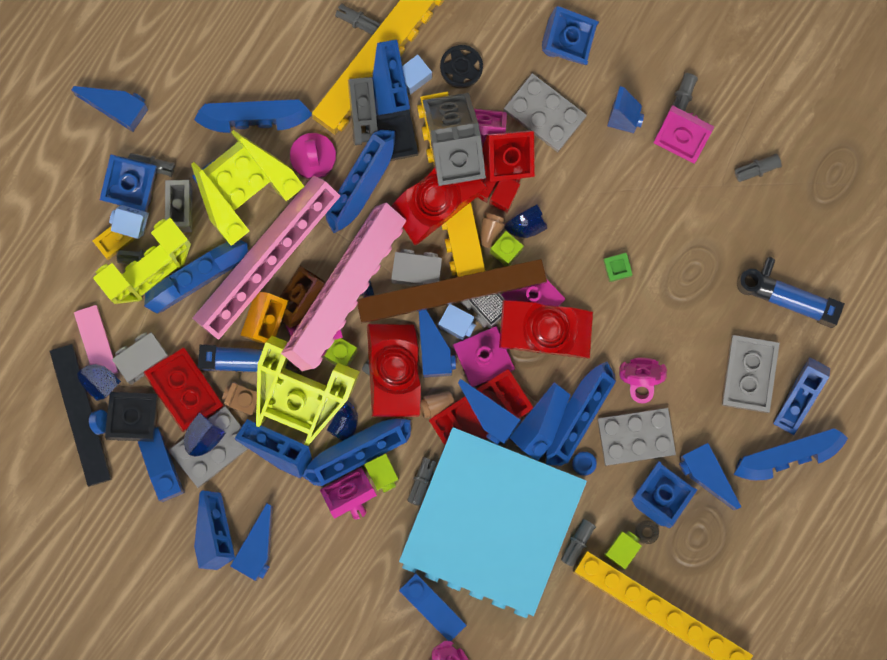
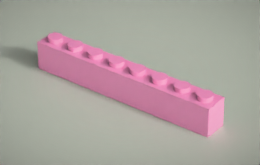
M313 175L192 319L219 340L339 199L340 195L326 181Z
M384 203L373 208L281 352L283 356L301 371L315 369L319 366L323 359L321 357L322 354L334 342V335L345 325L346 316L357 306L359 295L368 288L369 279L378 272L381 267V260L392 250L391 244L402 234V227L406 220L389 204Z

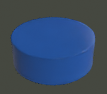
M104 410L94 411L89 416V426L95 434H104L106 432L107 412Z
M589 452L578 453L572 461L574 471L581 476L593 473L597 465L595 457Z

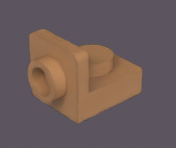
M232 382L231 387H226L222 397L225 400L224 405L253 416L257 407V392Z

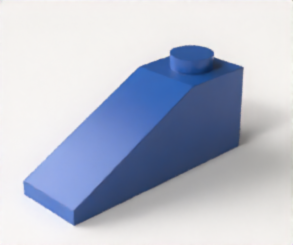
M397 40L377 43L372 77L376 115L408 110L410 105Z
M73 86L71 89L76 97L134 132L148 111L144 103L146 100L136 93L131 95L126 91Z
M619 87L607 126L634 133L637 127L641 128L644 114L640 113L642 105L625 87Z
M427 310L419 311L423 378L451 376L452 370L456 369L455 355L450 356V349Z
M809 357L773 424L795 435L829 379L830 368Z
M460 379L458 384L483 429L488 432L486 437L497 445L500 441L505 444L521 420Z
M554 382L509 438L525 453L538 461L552 445L571 395Z
M248 419L235 437L237 442L278 469L300 479L312 461L309 446L262 425L257 427L255 422Z
M159 427L155 428L154 442L138 441L158 500L165 502L185 492Z
M708 443L680 457L682 462L679 465L685 476L689 475L690 479L732 510L741 508Z
M201 491L199 494L194 548L200 569L219 570L235 559L222 494L219 492Z
M268 503L265 505L230 566L254 581H258L259 577L263 579L270 568L267 563L270 558L273 506Z
M417 574L399 590L448 641H452L467 626Z

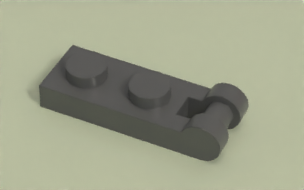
M372 77L348 79L354 145H362V142H368L372 134L378 131ZM361 126H368L369 132L361 133Z

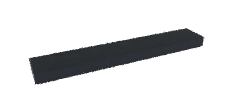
M70 344L50 350L87 486L91 487L111 481L112 478L100 436L95 434L89 426V416L93 411L74 345Z

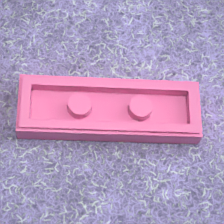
M94 305L74 312L95 380L118 373L117 366L112 360L114 356L98 306Z

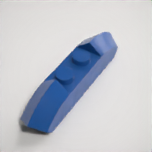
M299 99L208 103L200 108L194 120L205 128L223 133H231V127L233 126L236 129H248L249 126L258 125L259 128H271L272 125H277L278 131L290 129L303 123L312 116V113Z
M379 130L370 137L339 189V199L325 214L326 221L333 233L348 226L359 215L390 163L395 145V131Z
M238 240L231 246L226 242L168 276L145 293L144 307L157 314L163 312L235 268L248 253L247 243Z
M608 361L595 367L583 378L568 402L554 441L546 451V465L561 466L569 462L616 382L615 373Z
M386 420L343 440L316 456L307 466L302 477L313 485L323 486L406 443L411 436V420Z
M833 428L739 459L733 475L748 480H767L773 478V468H775L776 472L790 468L789 463L798 461L800 465L812 461L811 456H814L819 464L838 453L848 437Z

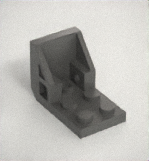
M469 93L423 100L438 185L442 186L486 178L479 125Z

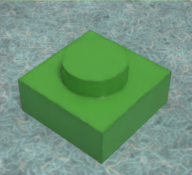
M627 253L603 259L609 282L633 276Z

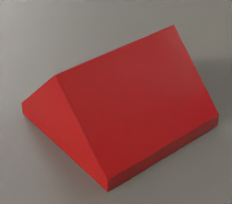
M533 130L487 135L482 152L484 166L490 182L535 177Z

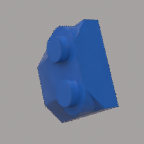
M559 6L555 7L547 22L542 41V51L549 57H560L587 65L599 21Z
M110 154L100 200L147 212L151 202V191L157 166Z
M659 461L631 500L639 511L658 525L671 528L697 489L691 487Z

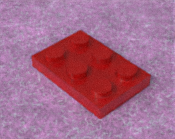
M184 347L144 371V376L182 432H185L223 408V404Z

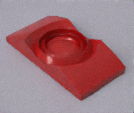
M434 168L422 181L405 190L391 207L406 220L403 228L413 244L417 245L486 191L488 187L482 179L439 186L436 169Z
M504 300L502 303L499 348L589 359L593 312L573 307H558L535 302Z
M368 324L367 337L372 416L419 417L421 384L418 375V343L414 325Z
M509 369L476 389L519 419L533 409L532 404ZM466 396L429 419L444 445H446L453 427L481 439H488L486 437L488 432L483 429Z

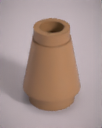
M490 213L486 214V217L482 220L479 242L481 246L491 248L495 244L505 226L503 224L504 218Z
M448 391L423 396L420 400V413L424 419L427 417L431 419L453 405L454 399L452 394Z

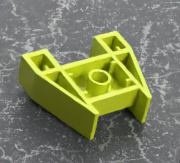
M235 130L231 131V133L238 142L204 170L195 162L191 164L209 220L231 246L249 232V229L235 213V210L264 186L270 183L277 194L285 201L304 188V185L291 168Z
M171 218L167 220L162 219L153 227L154 230L151 233L160 245L149 248L144 253L145 257L140 261H133L127 265L123 274L113 263L110 265L105 264L96 271L97 275L93 279L114 304L141 301L143 299L141 296L177 268H183L191 243Z
M271 336L266 341L258 362L256 426L260 427L266 417L307 433L308 436L304 445L308 446L348 400L353 392L360 371L337 363L326 386L285 369L288 359L281 352L288 342Z

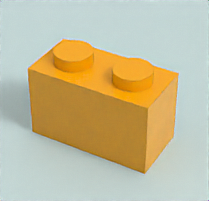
M259 292L252 300L240 336L263 344L271 336L276 337L288 301L270 293Z

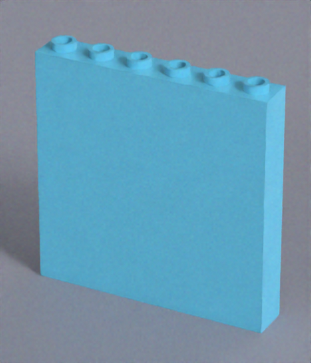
M453 427L399 562L403 563V569L413 573L417 569L425 572L424 577L438 582L439 578L447 581V586L460 591L462 587L470 590L469 595L477 599L483 600V597L492 599L491 604L505 609L507 605L515 609V614L527 618L528 615L534 616L587 481Z

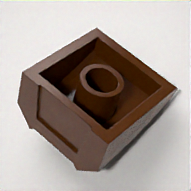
M300 265L280 295V298L288 301L281 321L289 328L300 324L326 282Z

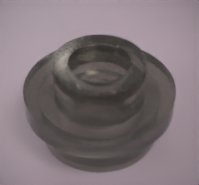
M645 520L637 525L635 535L640 539L639 542L652 544L659 537V528L654 522ZM645 528H649L651 530V535L649 537H645L643 535V530Z

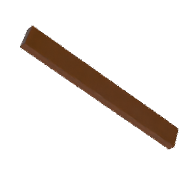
M542 259L357 299V306L362 324L547 283Z

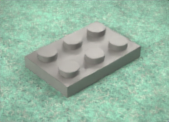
M533 73L503 110L526 129L533 130L534 135L556 152L561 150L587 117L584 112Z
M736 335L731 336L721 406L763 413L770 412L780 343Z
M225 406L172 447L169 452L197 488H200L246 452L248 448L235 440L241 425Z
M668 408L597 419L605 466L676 455Z

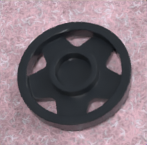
M466 45L453 46L443 54L440 61V72L443 79L449 85L455 88H467L474 85L480 79L483 72V61L480 54L474 48ZM461 50H466V51H469V52H471V53H469V54H467V55H463V53L461 52ZM451 54V61L444 63L447 56ZM477 61L479 62V71L474 68ZM446 74L452 75V80H450ZM465 79L472 80L470 82L463 83Z

